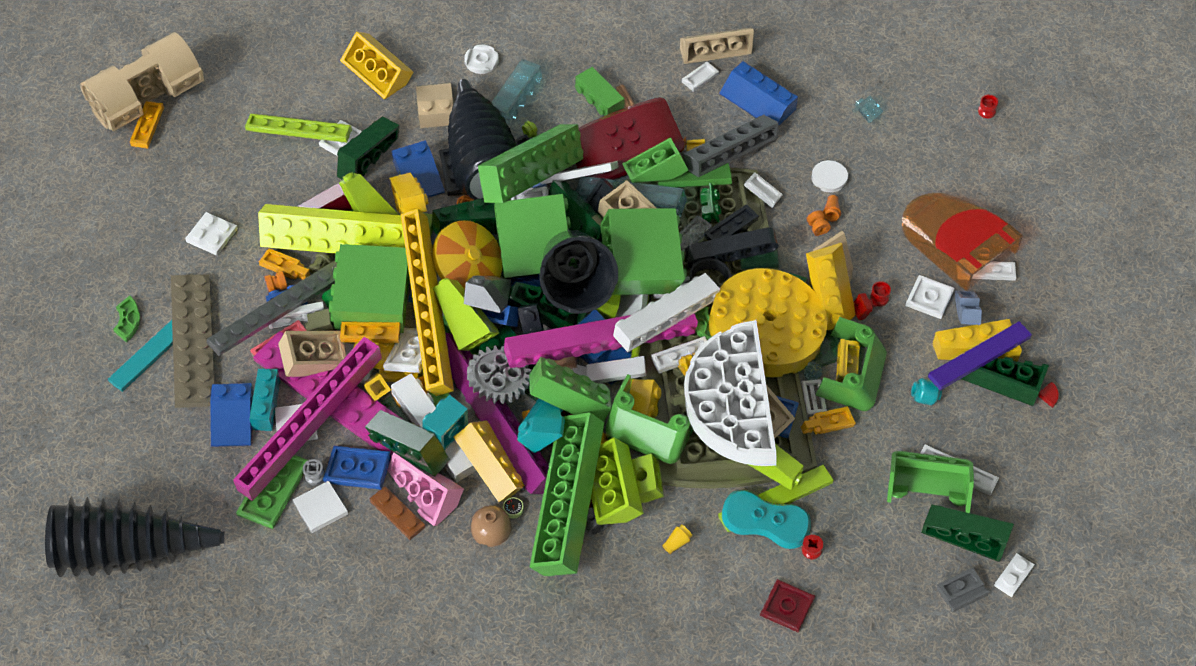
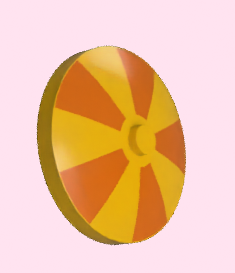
M457 221L442 229L437 235L433 245L432 256L435 269L441 280L445 278L457 280L465 289L466 282L473 276H501L503 266L500 247L493 235L483 226L471 221Z

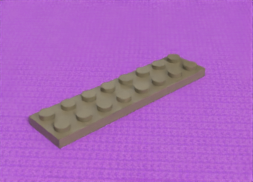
M209 274L171 275L175 408L210 406L212 384H214L213 349L207 344V338L212 336Z

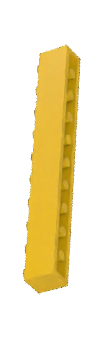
M415 209L401 214L425 387L433 395L439 396L454 391L442 309L433 290V287L437 286L438 282L433 263V249L428 217L419 209Z

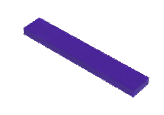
M1019 321L931 371L928 374V378L941 391L1031 339L1032 334Z

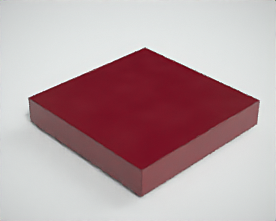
M777 579L760 616L799 633L815 599V595Z

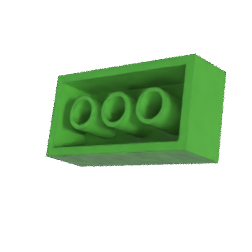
M540 357L529 374L531 395L573 415L591 412L597 418L604 421L612 409L610 389L606 385L593 382L589 377L579 375L569 367H562L552 359Z

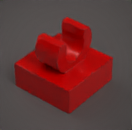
M866 293L859 294L853 302L858 320L866 319L869 313L873 312V307L877 306L875 300L868 299Z

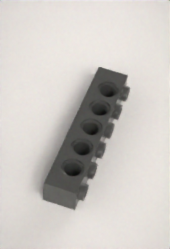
M762 115L685 152L684 163L689 170L688 172L700 177L777 139L778 122Z

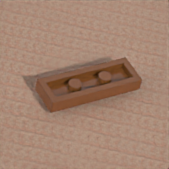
M384 486L382 490H379L370 498V502L409 540L425 528V524L387 487Z

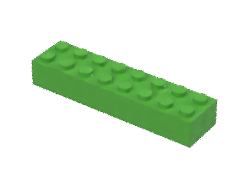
M559 124L480 164L478 170L484 202L504 203L554 174L583 160V149L581 147L578 124Z
M591 412L564 416L563 436L553 443L530 562V568L543 576L577 574L604 428V422Z

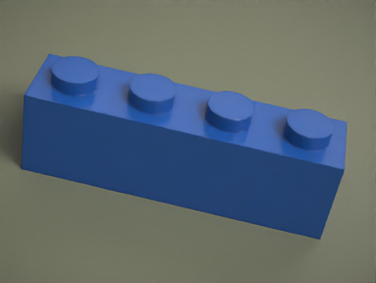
M744 61L731 71L720 91V95L755 118L765 115L777 121L778 126L797 107L798 96Z

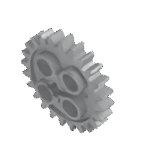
M494 346L492 351L486 347L485 353L479 350V355L474 354L473 360L469 361L467 380H469V387H473V393L479 391V398L485 395L486 401L493 398V402L496 403L497 399H500L501 403L504 404L505 399L512 402L513 397L519 399L520 394H525V389H528L530 383L529 374L531 369H528L529 365L521 368H510L504 352V346L501 347V350Z

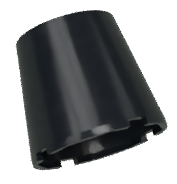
M578 230L563 231L555 235L545 247L539 274L540 284L547 299L557 308L569 311V313H587L604 305L612 296L618 282L617 262L612 252L603 243L590 235ZM574 258L576 262L571 263L570 259Z

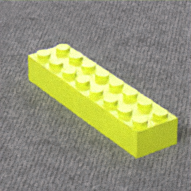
M265 204L258 212L260 247L336 253L340 249V244L405 248L401 215Z

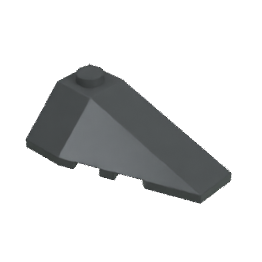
M473 276L465 285L464 304L501 313L508 306L511 280L498 276Z

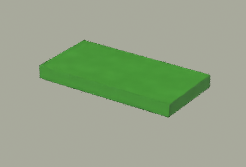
M729 163L700 177L687 171L682 176L674 179L659 180L658 188L708 186L709 183L712 185L732 184Z
M294 455L253 501L245 496L236 512L237 516L273 529L303 477V465L308 460Z

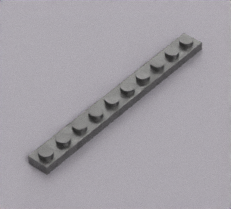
M335 261L331 262L207 338V344L218 356H221L330 288L332 284H335L333 270L337 268V263Z

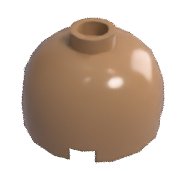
M489 505L476 511L472 517L471 532L477 543L494 547L501 545L508 539L512 526L509 515L505 510L498 506Z

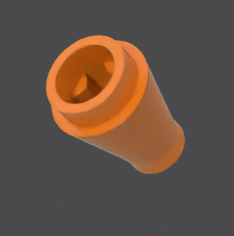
M836 195L828 196L823 210L825 219L830 222L837 221L841 216Z

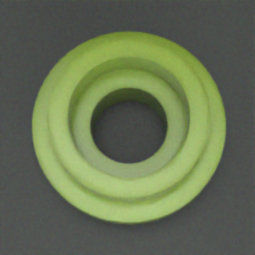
M526 121L522 126L524 135L527 134L529 138L537 136L538 129L533 122Z

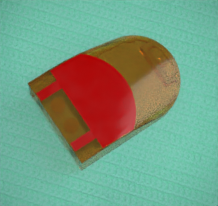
M929 193L915 198L907 205L902 217V230L907 240L965 291L969 290L973 275L1004 251L1010 249L1016 254L1023 237L1009 223L989 210L942 193Z

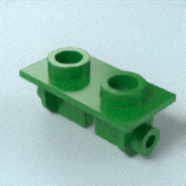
M709 183L710 189L703 188L700 192L702 218L705 222H710L711 219L715 218L719 223L721 208L718 200H720V194L718 189H715Z

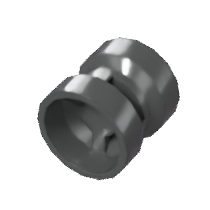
M593 507L589 508L586 521L589 534L595 535L597 532L604 531L608 524L598 525Z

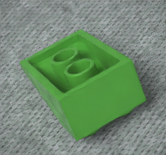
M671 138L623 163L632 183L670 180L680 177L689 171Z

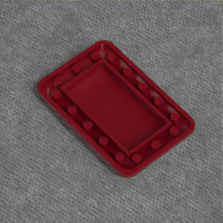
M661 97L643 101L579 127L583 160L577 162L576 165L577 168H583L614 161L618 162L617 169L581 177L586 186L595 187L601 178H605L609 182L626 175L627 172L623 163L669 138L672 139L677 150L681 153L685 148V143L667 101Z

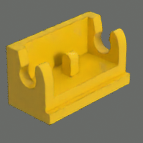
M845 339L840 340L837 351V382H843L844 377L849 373L858 374L859 342Z

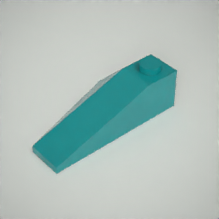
M538 398L518 428L517 441L533 453H536L562 437L565 419L561 416L563 410Z

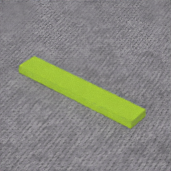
M250 114L245 125L247 131L346 143L352 131L351 125Z
M821 465L804 473L801 483L799 485L795 484L792 490L780 484L758 496L773 504H790L833 484L834 480L825 466ZM722 512L718 513V517L724 525L722 520ZM724 525L727 532H730V530Z

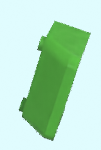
M839 317L831 336L857 341L859 345L867 347L861 375L849 373L844 377L843 383L824 377L815 396L861 411H868L872 409L876 401L887 351L872 328Z
M627 374L614 399L606 425V437L609 440L615 437L627 444L629 448L646 455L652 454L656 459L669 464L677 462L694 430L688 416L682 414L674 415L667 424L632 410L634 398L629 394L631 375Z
M895 451L892 453L887 502L891 503L892 497L903 498L908 494V491L949 496V500L954 505H965V511L970 513L974 486L973 462L960 458Z

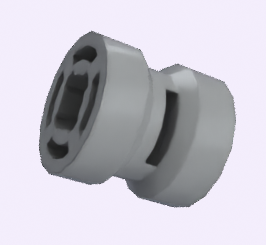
M317 459L306 461L303 465L305 480L310 485L321 484L325 475L322 463Z

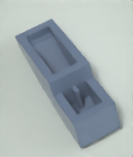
M955 290L956 308L960 323L981 325L982 309L979 307L980 298L974 291Z

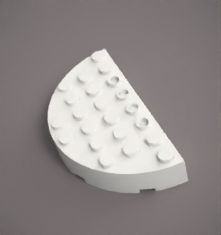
M757 321L731 326L730 330L723 333L720 331L708 339L691 359L684 383L687 415L700 439L720 455L749 465L776 466V447Z

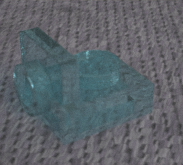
M868 96L866 99L860 98L854 103L856 107L852 110L853 113L858 110L868 123H871L883 112L871 96Z

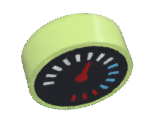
M508 498L503 504V510L509 515V518H518L523 513V503L518 498Z

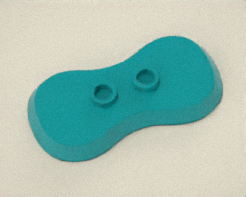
M748 490L733 491L728 495L723 505V523L733 533L765 536L786 549L802 546L804 538L810 534V516L805 509L798 505L773 504Z

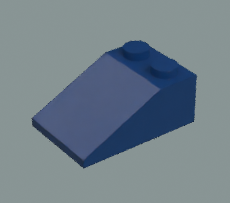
M426 140L392 150L393 164L398 175L411 172L412 176L417 178L427 198L445 193Z
M251 383L212 384L210 400L211 447L251 445L252 426L249 418L254 395Z

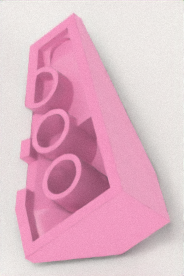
M395 452L393 453L387 471L399 487H405L410 495L407 498L410 502H416L419 507L417 510L419 515L432 525L437 526L458 506L464 488L439 473L434 477Z

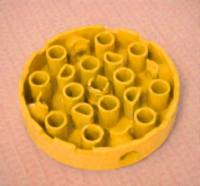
M750 269L730 277L723 283L720 291L715 295L709 316L711 337L720 331L723 333L730 330L731 326L757 321L765 377H782L783 374H794L806 368L807 364L817 356L827 330L826 310L823 308L816 292L801 279L775 269Z

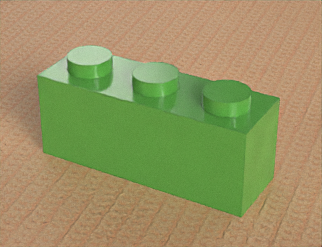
M593 67L575 76L576 91L579 94L582 93L586 97L587 102L596 107L600 115L605 116L624 108V98Z

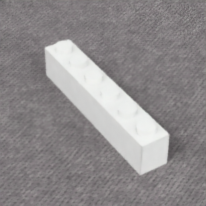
M706 273L699 277L696 276L689 283L680 285L670 294H664L658 301L650 302L644 309L635 311L625 320H619L615 325L613 336L629 352L713 303L715 295L720 291V288Z
M409 374L391 385L392 395L412 423L423 428V418L429 412L432 413L436 407L433 404L434 400L431 395L424 392L421 381L418 378L415 379L412 374ZM454 440L445 450L450 460L444 468L455 483L476 472V469L456 440Z

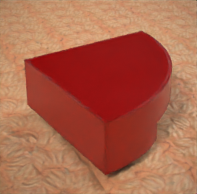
M1050 382L1039 392L1038 397L1053 408L1059 397L1058 389L1053 382Z

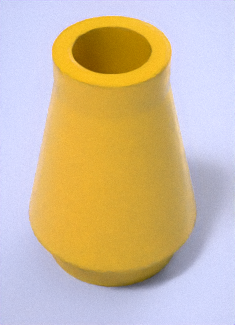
M684 525L676 526L662 547L671 554L690 542L692 534Z

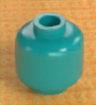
M920 378L917 382L913 383L911 396L914 397L917 403L933 405L937 400H940L942 390L940 391L931 380Z

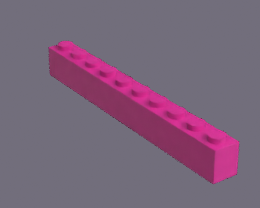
M695 314L690 315L644 343H653L658 340H669L674 337L695 334L698 324ZM631 315L505 338L504 352L510 368H521L526 365L536 364L540 357L558 361L573 356L579 357L583 354L599 353L600 351L610 349L616 350L623 346L613 336L615 325L619 320H625Z
M366 337L360 340L233 479L237 491L251 501L260 494L381 360L382 357L378 345Z

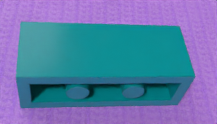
M258 369L249 418L253 430L273 431L275 408L281 382L278 369Z

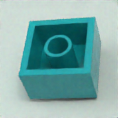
M449 395L445 400L441 399L436 405V409L432 413L429 412L423 418V429L434 433L444 450H446L454 442V436L468 425V408Z

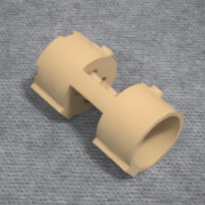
M173 32L157 42L146 46L141 50L143 56L135 62L125 65L120 70L115 66H111L80 83L82 93L86 101L89 102L92 112L106 129L109 128V130L115 131L144 115L142 105L146 101L150 102L164 93L168 96L173 95L176 97L204 81L202 69L199 67L191 49L179 34Z

